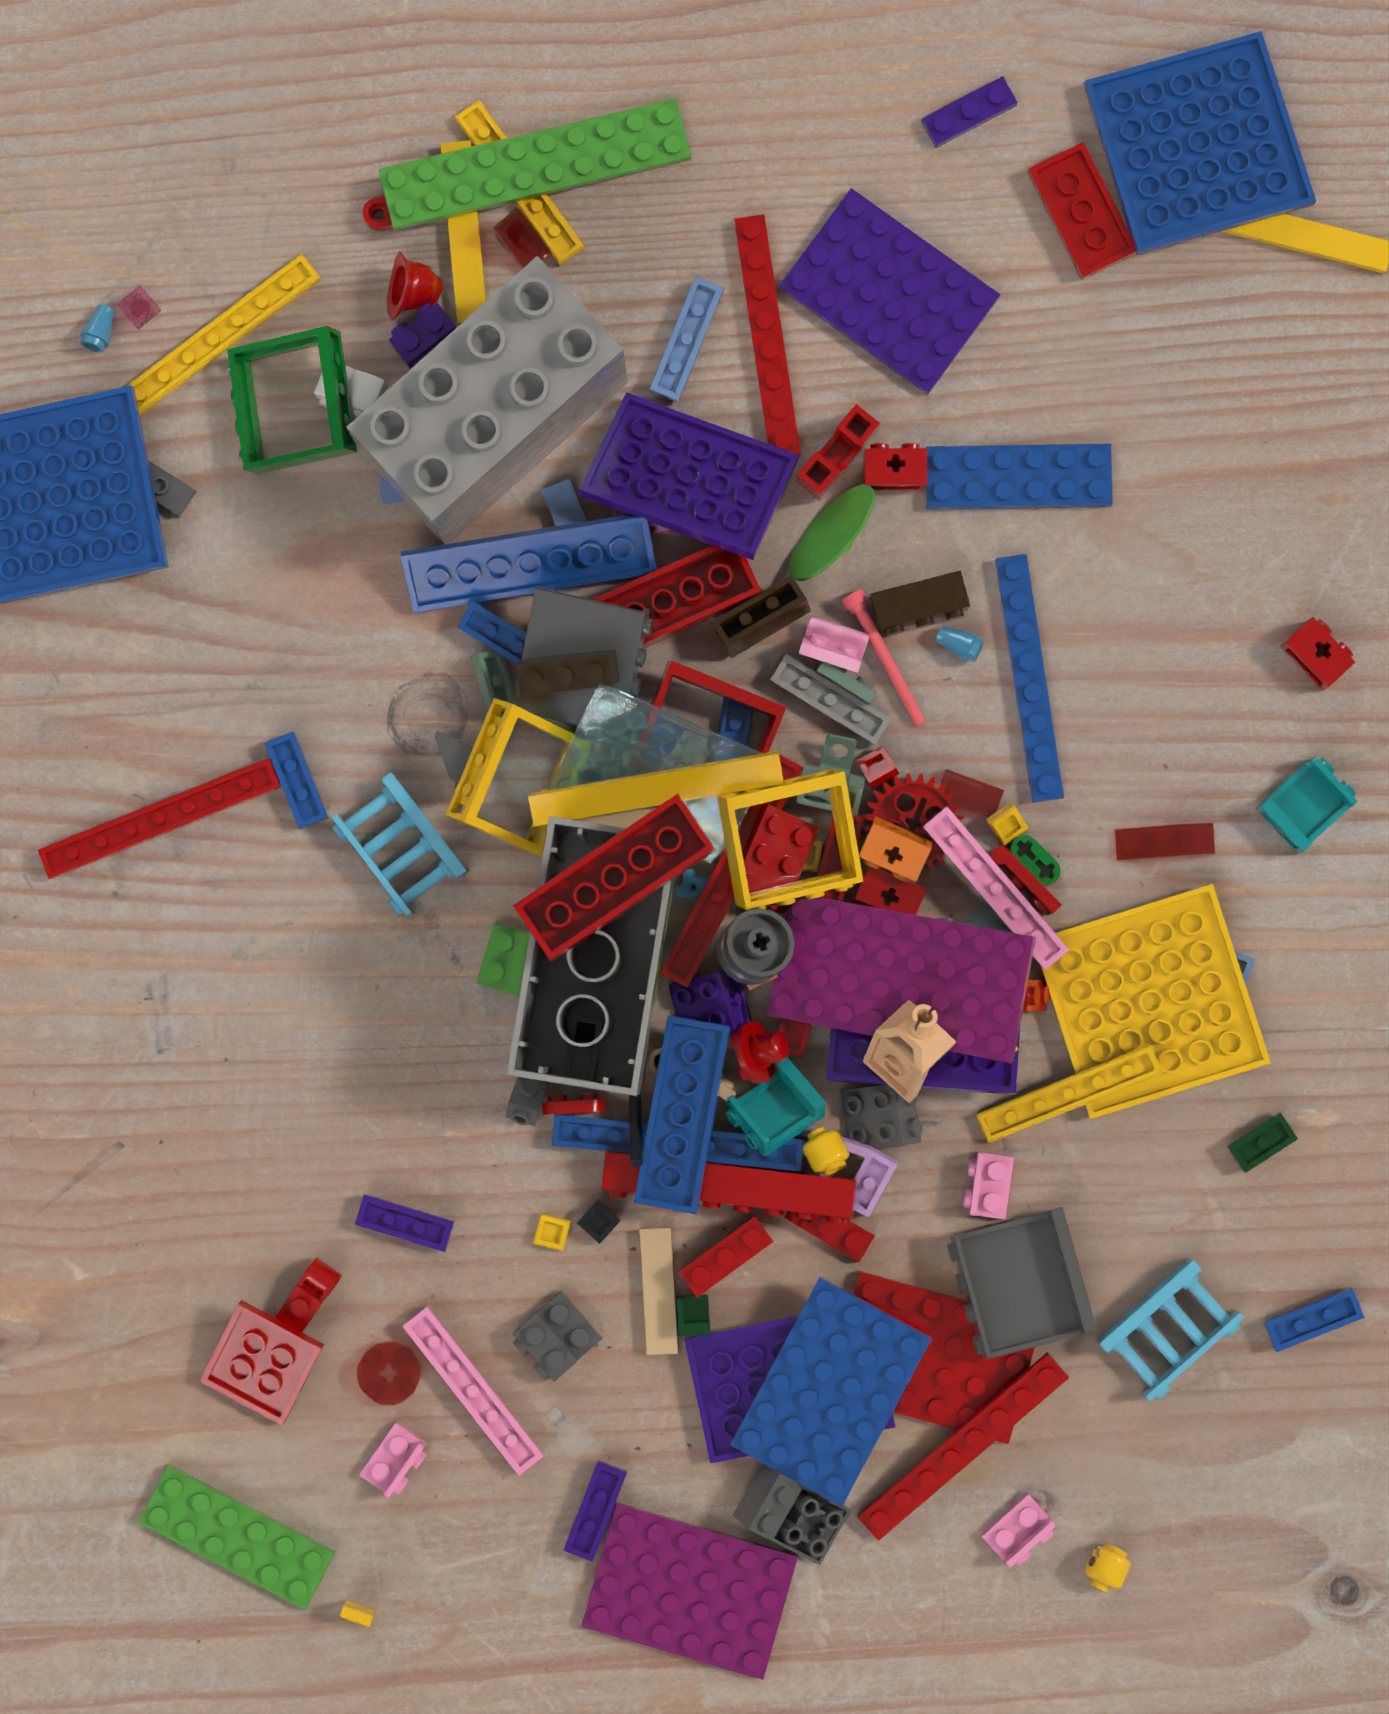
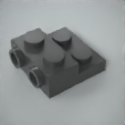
M560 1291L513 1333L517 1338L513 1342L516 1348L524 1356L530 1353L537 1361L534 1368L544 1380L550 1377L554 1382L602 1340V1336L563 1291Z

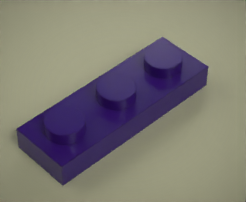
M1002 76L922 118V124L935 148H938L1016 107L1018 102L1005 78Z
M364 1194L355 1225L445 1252L455 1221Z
M600 1460L597 1461L563 1551L593 1562L626 1477V1470Z

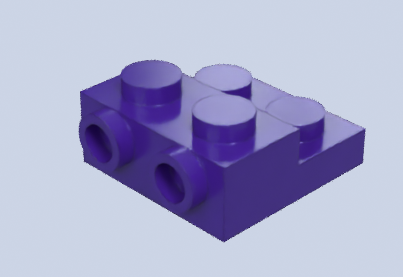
M438 302L433 306L430 303L423 305L416 311L415 315L417 318L408 325L406 322H402L391 331L393 337L389 339V342L409 369L414 367L457 328Z

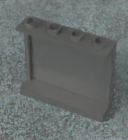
M540 585L534 592L522 660L615 649L619 681L610 687L520 696L519 683L517 682L513 704L536 716L621 735L626 731L627 727L631 728L634 720L635 710L630 708L632 698H637L640 690L641 680L636 678L638 668H643L646 660L647 649H643L644 638L649 637L652 630L653 619L649 618L650 609H644L643 611L556 592L553 591L554 587Z
M1063 1207L959 1235L954 1234L950 1237L951 1243L947 1244L948 1253L951 1261H956L959 1274L955 1275L960 1293L965 1292L968 1302L967 1305H964L966 1319L969 1324H974L976 1335L972 1336L976 1354H982L983 1360L1097 1330Z

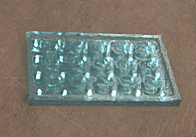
M599 682L548 790L762 753ZM717 796L683 801L715 847V851L702 860L717 865L726 848ZM749 807L735 810L738 828Z

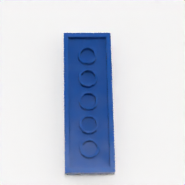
M1111 443L926 446V510L1111 507L1113 505Z
M674 1016L667 1017L643 1149V1164L639 1170L634 1203L697 1214L730 1026Z

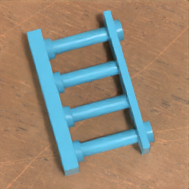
M390 772L381 779L386 785L381 789L383 793L346 821L338 814L332 816L331 818L336 823L332 828L343 842L346 839L350 841L392 897L388 902L399 916L404 913L410 918L414 913L408 905L446 876L450 878L454 875L460 880L469 872L396 776ZM398 801L405 810L400 814L402 817L363 846L352 831L390 802L394 804ZM417 826L423 834L419 838L420 842L385 869L381 870L371 855L408 827L412 829ZM435 850L442 859L438 863L439 867L400 895L390 880L426 852L432 853Z
M1190 1258L1096 1340L1105 1352L1109 1353L1111 1350L1114 1352L1118 1351L1149 1387L1142 1394L1149 1401L1153 1398L1159 1400L1165 1396L1171 1389L1169 1384L1224 1335L1228 1338L1238 1331L1241 1327L1239 1322L1244 1318L1236 1310L1228 1315L1198 1281L1199 1277L1197 1274L1202 1269ZM1182 1287L1185 1290L1189 1289L1219 1323L1206 1336L1174 1302L1176 1298L1173 1295ZM1158 1308L1161 1311L1166 1310L1196 1344L1183 1357L1177 1353L1151 1323L1152 1318L1150 1315ZM1135 1329L1138 1332L1142 1331L1172 1365L1159 1378L1128 1344L1127 1336Z

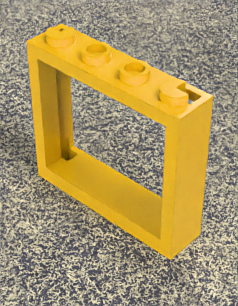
M494 698L445 815L524 851L543 857L548 824L534 827L532 822L526 839L477 817L517 718L565 742L546 790L575 786L592 743L512 703ZM463 805H464L465 807H464V809H463V812H462V814H460L461 809H462V807H463Z
M833 768L783 780L784 784L716 795L736 906L745 910L757 908L766 909V905L777 903L778 906L795 903V898L798 897L818 898L825 895L824 891L831 889L847 891V888L853 887V884L863 882L845 771ZM828 788L842 871L749 893L735 810Z

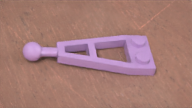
M810 1126L798 1135L808 1138L807 1135L817 1128ZM842 1137L849 1152L865 1157L854 1178L857 1179L854 1210L869 1218L899 1161L872 1146ZM803 1155L802 1170L807 1174L824 1176L823 1173L814 1172L806 1156Z

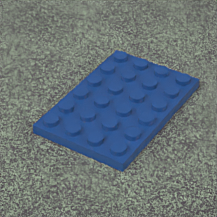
M820 1276L730 1445L842 1507L932 1337Z

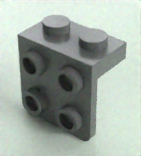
M888 1084L849 1089L841 1093L848 1139L872 1146L875 1149L900 1147L922 1142V1126L916 1109L917 1096L908 1103Z

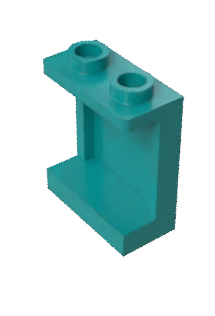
M1316 756L1310 758L1255 808L1297 854L1303 853L1308 849L1318 836L1358 802L1354 797L1356 794L1354 789L1347 782H1340L1332 774L1335 770L1324 758L1319 760Z
M787 1057L777 1064V1073L769 1081L759 1084L738 1099L733 1095L728 1097L726 1116L734 1127L739 1126L744 1131L745 1139L750 1147L754 1150L759 1149L763 1156L766 1157L825 1117L826 1102Z

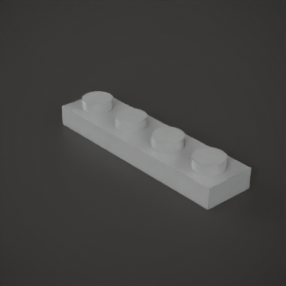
M788 654L784 656L770 679V682L873 746L877 744L892 720Z

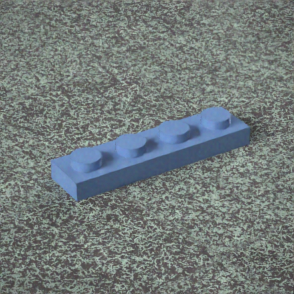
M695 276L651 384V393L679 403L723 294L724 287Z

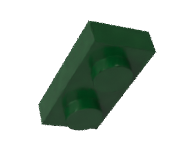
M1279 1112L1227 1145V1148L1242 1171L1247 1173L1298 1140L1282 1113Z

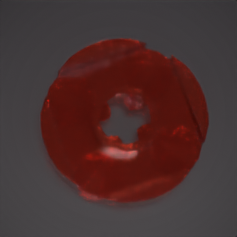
M384 1341L375 1344L365 1352L357 1368V1380L360 1389L380 1405L388 1406L402 1403L415 1392L421 1378L420 1363L413 1350L396 1341ZM386 1364L392 1365V1369H397L398 1375L393 1377L392 1382H387V1378L380 1374L381 1371L386 1369Z

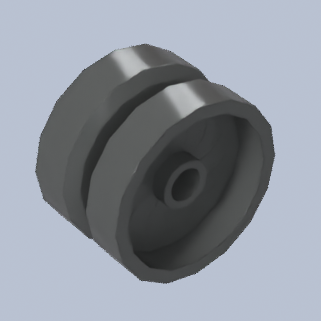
M762 908L747 910L728 924L720 935L717 946L719 963L726 974L739 983L747 985L765 983L782 971L791 960L795 945L792 929L785 919L774 911Z

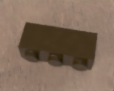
M961 570L874 592L869 597L877 630L879 633L886 632L887 636L905 632L904 627L916 624L917 628L931 626L935 624L934 619L945 616L947 621L964 617V611H968L970 608Z
M791 574L713 620L711 623L732 659L811 612L807 598Z
M615 649L527 658L516 664L520 696L610 687L619 681Z

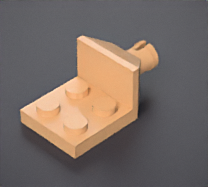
M910 1000L903 1004L875 1031L863 1059V1062L908 1103L918 1095L929 1069L956 1043L936 1023L938 1019L937 1012L933 1010L930 1016L928 1015L931 1006L926 1004L916 1006Z

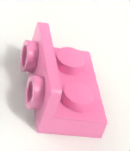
M812 616L798 654L858 673L869 640V634Z
M976 1152L975 1158H969L967 1176L972 1177L971 1189H965L963 1207L968 1208L967 1214L1006 1219L1014 1157Z
M396 1422L366 1464L360 1476L384 1492L383 1496L387 1499L390 1498L393 1492L399 1496L409 1481L404 1476L412 1466L417 1470L426 1457L427 1453L423 1449L427 1443Z
M1027 1492L981 1536L1009 1568L1014 1564L1018 1567L1030 1557L1031 1553L1029 1550L1037 1543L1043 1545L1053 1536L1054 1531L1052 1529L1056 1524Z

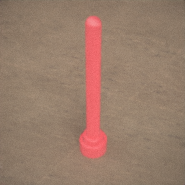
M863 588L841 599V602L846 611L850 610L852 615H856L864 632L869 634V641L910 718L916 726H921L924 724L925 718L866 609L868 607L866 602L868 598Z

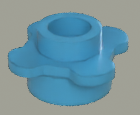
M688 869L683 873L684 879L681 885L677 886L676 894L680 898L686 897L692 900L693 904L696 905L709 877H701L693 869ZM692 884L697 886L696 890L691 889Z

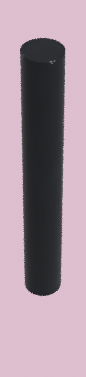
M641 1092L637 1096L629 1095L630 1165L633 1167H639L643 1164Z

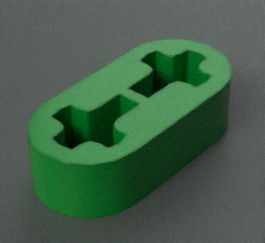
M1021 835L1012 841L1009 851L1043 886L1051 885L1058 880L1061 872L1059 864L1034 838L1028 835ZM1018 842L1021 844L1030 843L1029 852L1035 857L1033 860L1025 854L1021 857L1018 856L1016 853L1019 850ZM1037 860L1043 866L1052 865V879L1049 877L1041 879L1039 877L1041 870L1035 864Z

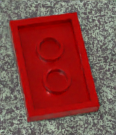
M763 803L742 852L749 893L798 881L820 828L774 806ZM731 880L727 890L734 892ZM777 903L766 905L767 908L782 914L785 913L788 906H778Z

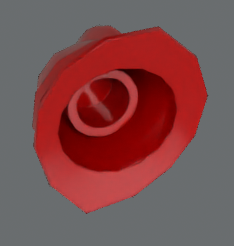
M401 251L398 252L394 261L387 294V313L391 321L403 311L418 310L427 303L433 306L437 303L443 290L441 278L431 270L430 266L420 262L408 261Z

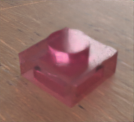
M140 285L116 304L138 330L162 311Z

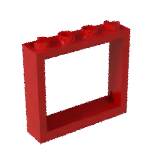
M667 661L626 766L634 768L633 775L664 770L641 761V757L673 677L768 715L753 755L770 751L786 706L675 661ZM717 796L704 797L695 800L707 804L708 799H712L717 802ZM747 807L736 809L735 815L737 810L746 812Z

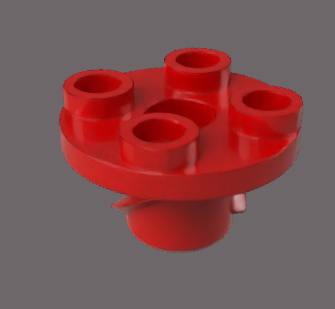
M755 1021L742 1023L737 1031L733 1032L730 1036L731 1045L736 1050L739 1062V1075L744 1081L750 1080L756 1084L769 1081L774 1074L775 1063L783 1061L788 1057L789 1045L786 1037L778 1031L767 1034L766 1030Z

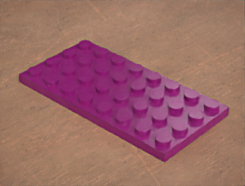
M806 896L795 898V903L787 906L785 921L792 929L795 942L794 951L787 966L774 979L768 1016L873 1036L875 1031L889 1017L910 1000L916 1006L921 1004L931 1006L928 1013L929 1016L933 1010L937 1012L938 1019L936 1023L956 1041L949 1051L1013 1063L1036 937L820 897L811 899L806 898Z

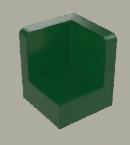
M702 1294L699 1297L695 1295L677 1296L679 1337L710 1335L708 1295Z

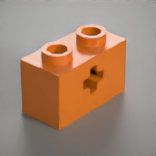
M875 816L861 847L859 857L863 858L864 864L872 868L880 869V867L892 871V876L901 881L908 882L910 879L916 882L930 853L933 841ZM894 846L900 848L899 853L895 857L889 855L890 850Z

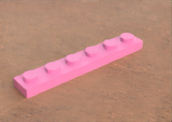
M947 806L923 826L1012 933L1036 937L1033 957L1044 970L1048 969L1069 951L1066 945Z
M429 1306L402 1326L518 1476L544 1456L543 1452Z

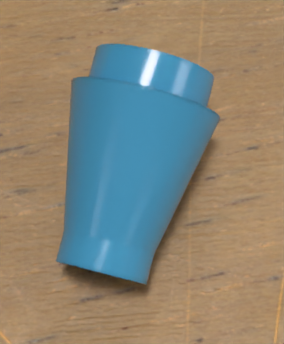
M102 304L97 306L96 311L80 333V344L84 348L96 353H103L104 349L109 347L112 322L115 311L112 308Z
M943 625L937 635L936 643L943 645L965 662L968 660L975 662L982 650L984 639L979 638L977 633L953 629Z

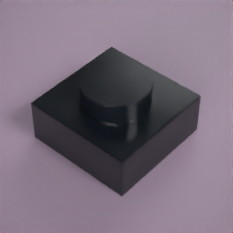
M598 1199L577 1224L600 1244L621 1219Z

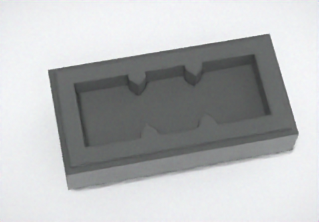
M149 461L156 502L181 517L197 491Z

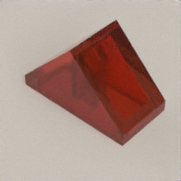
M517 207L493 227L498 242L522 268L536 256L543 260L550 253Z

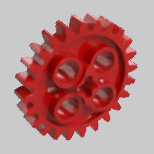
M907 773L905 782L901 783L900 779L895 776V786L891 787L884 782L883 787L886 792L884 794L876 791L873 793L878 802L867 803L874 811L873 814L864 815V818L871 820L873 823L876 816L890 823H898L901 828L908 830L909 825L905 823L906 818H913L921 798H926V804L918 820L922 823L921 829L915 828L913 833L926 835L933 841L932 848L925 861V864L932 871L934 870V860L941 864H945V860L942 856L944 851L923 828L928 822L925 816L926 811L931 806H937L941 810L947 806L955 815V810L959 809L961 804H951L950 800L955 796V793L952 792L945 795L943 793L946 787L945 783L941 784L938 788L934 787L935 777H932L928 783H924L922 773L918 775L916 781H912L910 773ZM902 794H909L914 799V807L909 812H902L897 807V799ZM955 815L959 821L964 819V816ZM871 825L864 827V831L869 832ZM894 846L890 850L889 855L895 857L899 853L900 848Z

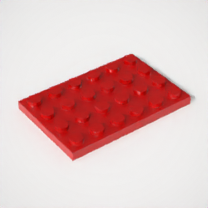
M859 1271L853 1295L864 1301H870V1304L932 1337L893 1412L956 1430L1030 1367L1035 1347L983 1360L982 1354H976L972 1336L976 1335L974 1324L968 1323L964 1311V1305L968 1304L967 1300ZM1013 1427L996 1441L1009 1444Z

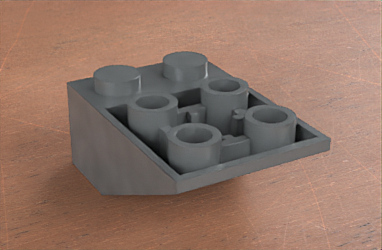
M762 1463L733 1516L747 1529L820 1565L851 1509L845 1505L841 1507Z

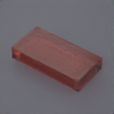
M948 769L945 770L940 785L946 784L943 791L945 795L952 792L955 793V796L950 800L951 804H961V809L986 818L997 812L1004 793L1003 789Z

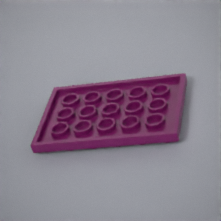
M617 1502L581 1627L763 1680L798 1555Z

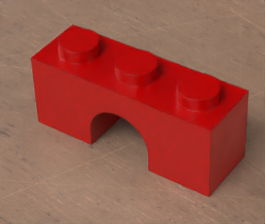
M855 404L836 427L834 434L819 452L816 451L797 473L796 482L820 501L878 432L880 423L858 404Z
M754 1214L717 1244L680 1268L678 1272L694 1295L699 1297L774 1241Z

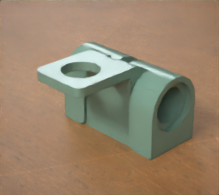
M828 734L824 744L820 767L804 764L802 775L833 768L845 771L852 815L857 816L865 777L850 774L857 742L853 738ZM834 744H842L847 747L848 753L845 757L837 758L831 754L830 748ZM828 788L797 796L796 803L832 811Z

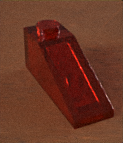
M1213 823L1176 824L1114 830L1116 861L1203 857L1215 854Z

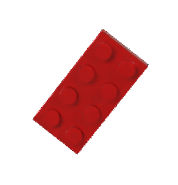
M1084 142L1028 168L1027 173L1081 280L1136 254L1132 237Z

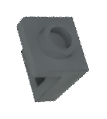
M517 1077L508 1102L506 1117L520 1125L529 1124L535 1126L549 1082Z

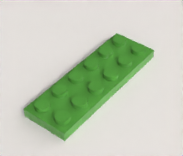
M172 1465L167 1466L138 1522L304 1610L307 1609L336 1551Z

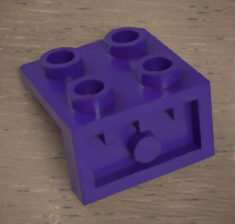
M724 970L692 978L688 988L678 983L669 985L676 1017L730 1026V1033L736 1032L742 1023L752 1021L743 983L735 981Z

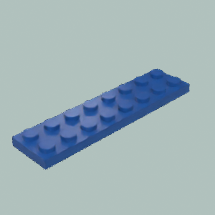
M629 514L401 552V561L413 613L470 604L473 600L483 602L532 594L540 585L554 587L553 590L642 576L657 570L649 523L644 517Z

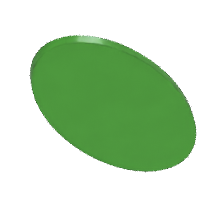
M862 484L847 490L831 502L812 522L798 542L790 560L789 574H792L796 581H805L813 578L834 563L845 551H849L852 548V542L863 529L875 504L876 495L871 486Z

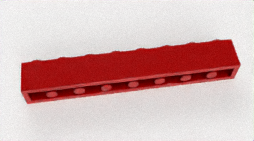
M605 1152L601 1189L609 1190V1196L627 1198L628 1193L636 1192L640 1166L633 1167L630 1165V1154ZM706 1162L699 1201H702V1207L720 1209L721 1203L733 1205V1211L752 1213V1207L765 1208L764 1214L783 1216V1211L796 1212L795 1218L814 1220V1216L817 1214L827 1216V1222L845 1224L846 1218L852 1219L854 1215L857 1179Z

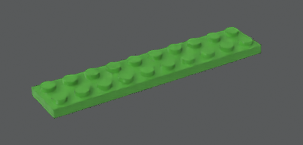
M675 98L380 168L378 171L393 230L397 231L545 194H552L690 161L691 153Z

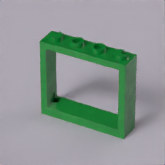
M324 326L227 349L229 359L227 371L232 381L231 400L235 406L237 418L235 420V430L240 440L241 450L239 451V457L242 458L245 471L262 474L357 453L356 443L346 428L353 421L341 331ZM318 346L332 445L264 459L251 361Z

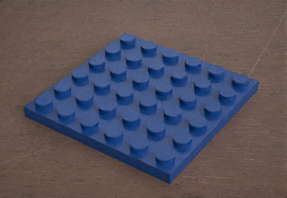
M1262 31L1085 80L1084 88L1137 255L1315 205L1316 198Z
M132 385L0 414V604L169 567L135 388Z

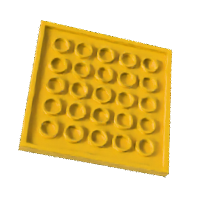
M1213 884L1055 933L1069 951L1048 969L1044 970L1042 967L1041 969L1046 985L1049 987L1050 997L1075 1074L1149 1044H1152L1163 1074L1085 1104L1089 1119L1271 1064Z

